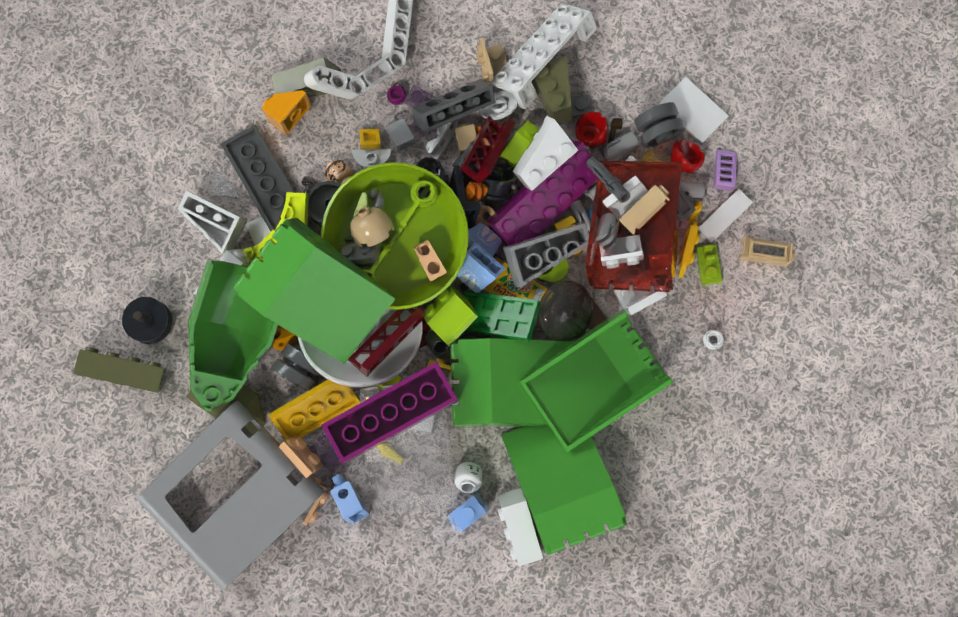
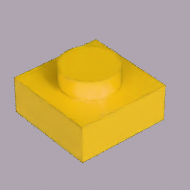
M359 129L361 150L381 148L379 129Z

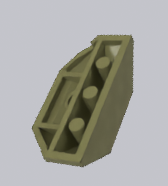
M245 385L241 387L233 400L228 403L224 402L208 412L218 418L229 406L236 401H240L262 426L266 423L259 394ZM190 390L186 397L203 409ZM251 422L246 426L252 435L258 431Z

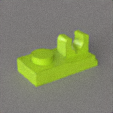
M717 245L695 246L701 286L722 283Z

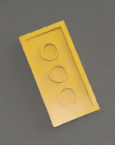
M326 380L271 412L269 417L287 441L295 435L300 438L321 427V424L361 402L352 387Z

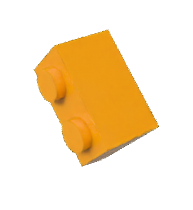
M303 90L276 93L271 98L269 97L265 100L262 111L272 125L285 135H288L310 109L311 103L306 92Z

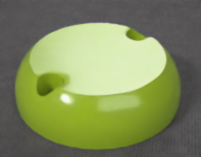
M391 162L363 169L346 180L331 198L324 214L321 237L341 252L342 245H345L344 238L352 237L350 225L354 218L353 213L361 193L365 192L367 194L370 208L373 206V199L368 198L370 189L375 188L382 191L385 201L382 210L391 218L394 230L392 231L391 229L388 232L390 236L381 242L382 248L378 262L356 266L396 297V300L388 308L389 310L409 309L423 305L443 293L455 280L463 266L469 236L464 209L453 190L437 175L424 168L406 163ZM422 187H425V189L423 190V192H422L421 195L419 196V194H418L419 189L422 188ZM430 191V196L425 198L427 193ZM427 239L447 271L446 274L431 282L413 249L414 246Z

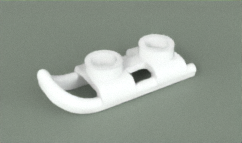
M457 120L453 121L452 130L449 128L452 122L438 127L437 138L428 142L426 147L427 153L435 156L434 159L439 160L454 136V128L458 127ZM444 139L445 142L442 146H440L439 144L441 140Z

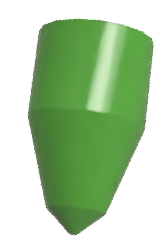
M214 259L206 261L188 319L190 390L207 412L212 411L213 408L224 402L228 403L234 399L248 379L249 373L254 366L258 365L261 356L272 345L278 324L264 317L237 295L238 292L233 289L243 273L251 277L246 272L248 267Z

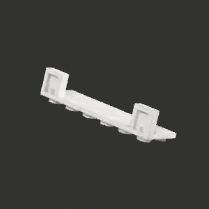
M561 3L495 75L493 81L490 82L491 85L513 93L519 107L526 109L538 96L531 81L575 32H577L581 41L586 42L597 30L591 11Z

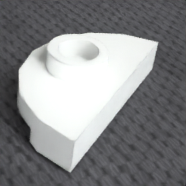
M391 149L352 150L354 160L364 169L387 163L392 152Z

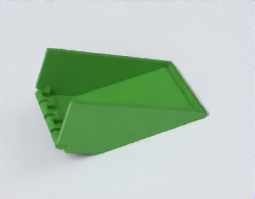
M298 218L286 219L272 235L278 242L275 243L271 239L267 241L259 252V255L264 260L256 256L246 269V272L251 277L243 273L233 289L238 292L237 295L264 317L345 364L396 300V297Z
M623 309L589 330L520 381L567 452L673 383V380L664 372L658 362L652 365L649 364L655 357L647 345L639 349L638 346L644 340L636 328L627 331V328L633 324L628 318V313Z
M494 338L455 341L451 344V360H459V363H451V380L459 381V384H451V387L460 405H452L453 426L457 428L549 425L520 381L574 341L530 340L528 342Z
M549 425L523 426L501 435L544 552L547 555L566 549L563 540L567 539L570 547L586 541L584 532L588 533L590 539L605 534V524H607L610 531L628 525L615 487L592 436L567 452Z

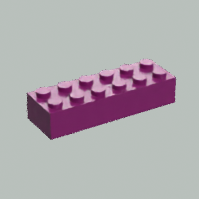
M572 140V143L578 149L574 155L534 190L531 191L523 186L486 221L506 246L539 236L599 179L586 165L588 159L593 156L583 142Z
M435 362L321 424L341 464H346L457 403L458 399L440 366Z

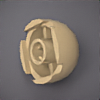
M363 207L359 209L350 225L352 237L359 247H362L361 244H367L370 247L381 243L390 236L388 232L391 229L392 231L394 230V224L389 215L376 207Z

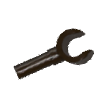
M614 118L611 121L608 143L614 140L616 129H622V118Z

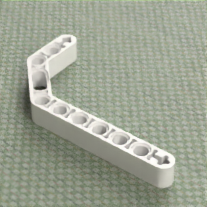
M413 0L388 1L383 51L380 60L356 76L327 67L316 66L305 74V84L311 89L352 100L403 67L406 63ZM377 67L381 71V77L373 83L369 82L366 78L367 72Z

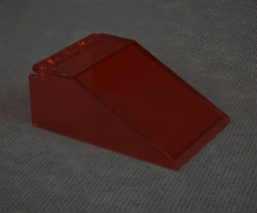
M600 161L614 177L621 180L622 185L634 176H637L647 190H650L655 184L658 187L662 185L670 193L667 196L670 200L666 199V204L640 229H635L634 235H640L644 255L643 260H640V264L627 265L626 262L620 263L617 268L607 269V266H602L600 247L597 241H595L601 216L606 213H612L602 202L612 193L606 190L603 182L597 177L585 262L589 285L594 286V289L609 290L610 284H613V290L630 291V285H633V291L648 292L651 291V286H654V292H670L675 284L682 162ZM620 222L617 238L634 236Z

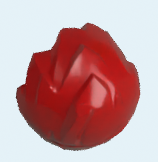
M591 111L584 113L578 119L575 126V134L578 141L583 142L585 146L591 149L606 143L608 134L606 117H603L600 112Z
M683 139L680 142L675 141L670 162L676 170L684 173H695V171L702 167L705 161V153L701 152L699 145Z

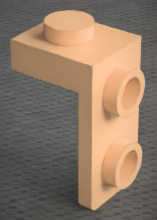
M311 475V477L325 492L312 505L303 522L306 526L309 522L314 523L319 514L316 511L319 504H324L329 496V493L326 492L328 487L321 484L322 480L314 475Z

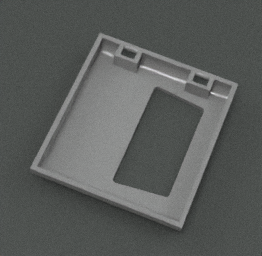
M236 401L229 406L136 498L222 591L325 492L311 476L306 478L279 448L280 443L240 401ZM250 422L258 429L254 435L246 428ZM226 436H230L262 464V467L203 525L193 532L169 502L167 494ZM295 469L304 477L299 483L290 475Z

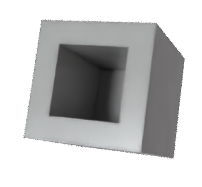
M404 118L400 120L394 119L386 126L397 152L415 144V139Z

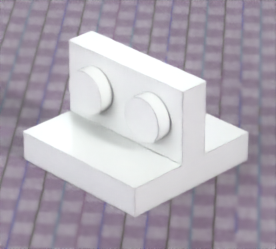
M650 270L612 289L620 303V306H618L619 310H625L628 315H632L667 296L664 288L658 287Z

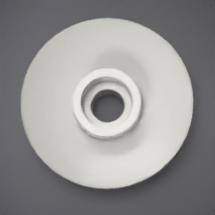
M498 91L494 93L496 103L480 109V112L485 119L490 116L493 120H499L510 115L516 109L518 102L513 93Z

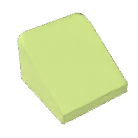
M365 192L361 193L353 216L357 214L359 209L363 207L369 208Z

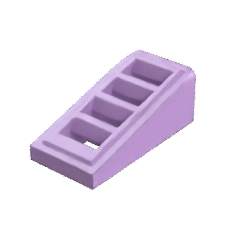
M716 150L713 189L727 191L735 189L737 152ZM721 156L731 157V160H723ZM721 163L730 164L731 167H723ZM720 171H729L730 174H722ZM720 178H728L729 181H722Z

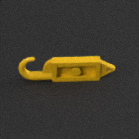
M702 201L695 203L694 207L696 210L691 213L677 264L679 267L678 277L682 279L687 266L692 264L695 258L693 249L694 245L698 244L700 233H697L699 228L697 226L699 212L702 210Z

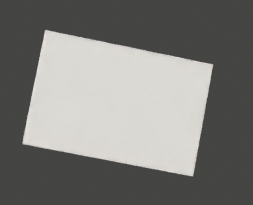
M687 77L658 104L674 102L679 112L676 118H680L686 128L685 131L700 145L729 117Z

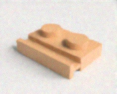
M297 435L284 441L279 446L306 478L318 472L324 466L320 462V458L315 453H312L307 447L306 442Z

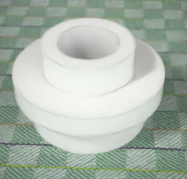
M709 330L703 337V343L708 349L717 350L723 345L724 337L718 330ZM711 336L716 338L715 344L710 342Z

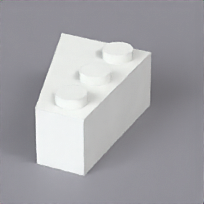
M548 116L544 119V124L539 132L533 137L534 140L528 150H525L513 170L522 184L531 191L578 151L556 120Z
M189 191L185 192L178 207V210L222 254L233 249L247 220Z
M521 488L497 495L501 509H497L501 522L505 521L507 528L503 529L507 541L511 540L513 546L509 548L512 560L517 559L518 565L522 566L543 559L529 508Z

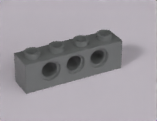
M479 79L414 106L412 111L416 126L425 132H429L495 104L496 101L492 85Z

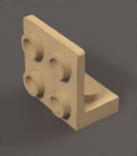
M481 37L479 38V45H476V56L479 65H482L483 71L481 73L483 80L490 83L495 75L506 65L507 61L502 44L486 48L484 39Z

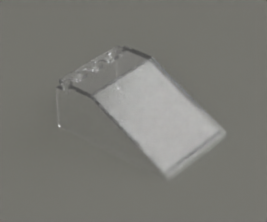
M393 385L382 386V389L384 391ZM379 387L360 389V403L378 394ZM448 408L366 452L375 516L458 507Z

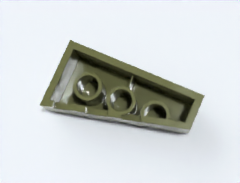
M91 347L79 350L73 374L159 393L165 370L161 368V363L149 361L148 364L140 363L141 359L128 356L127 360L119 358L120 354L108 351L106 355L99 354V349Z

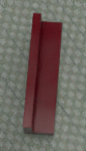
M488 116L460 170L480 184L491 174L515 122L509 118L500 125ZM488 125L493 127L497 132L491 133ZM482 138H487L489 145H485ZM476 151H481L483 158H478ZM474 163L477 172L471 169L468 164Z
M420 307L416 310L414 308L406 309L411 315L405 321H400V314L405 309L397 310L349 357L348 361L368 377L424 320L425 312ZM398 325V328L391 335H386V328L388 326ZM374 340H384L376 350H372V342ZM360 354H370L362 364L355 360Z

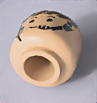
M337 160L331 161L327 165L325 178L328 181L337 182L342 185L355 173L345 161Z

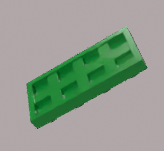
M464 291L463 295L468 299L478 315L464 332L530 342L541 306L539 300Z

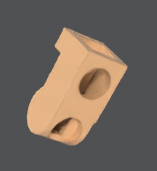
M428 239L413 247L430 282L447 273Z

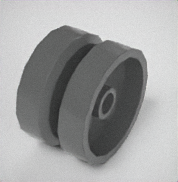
M674 102L655 106L635 118L634 123L637 130L644 132L641 139L646 148L671 141L686 130L683 121L680 118H676L679 112Z
M320 182L312 187L308 193V213L320 228H322L327 206L341 186L337 182Z
M286 344L281 353L291 362L288 364L281 359H277L272 369L282 374L281 377L294 385H300L308 391L311 390L315 381L306 375L307 371L316 376L320 374L309 364L303 352Z

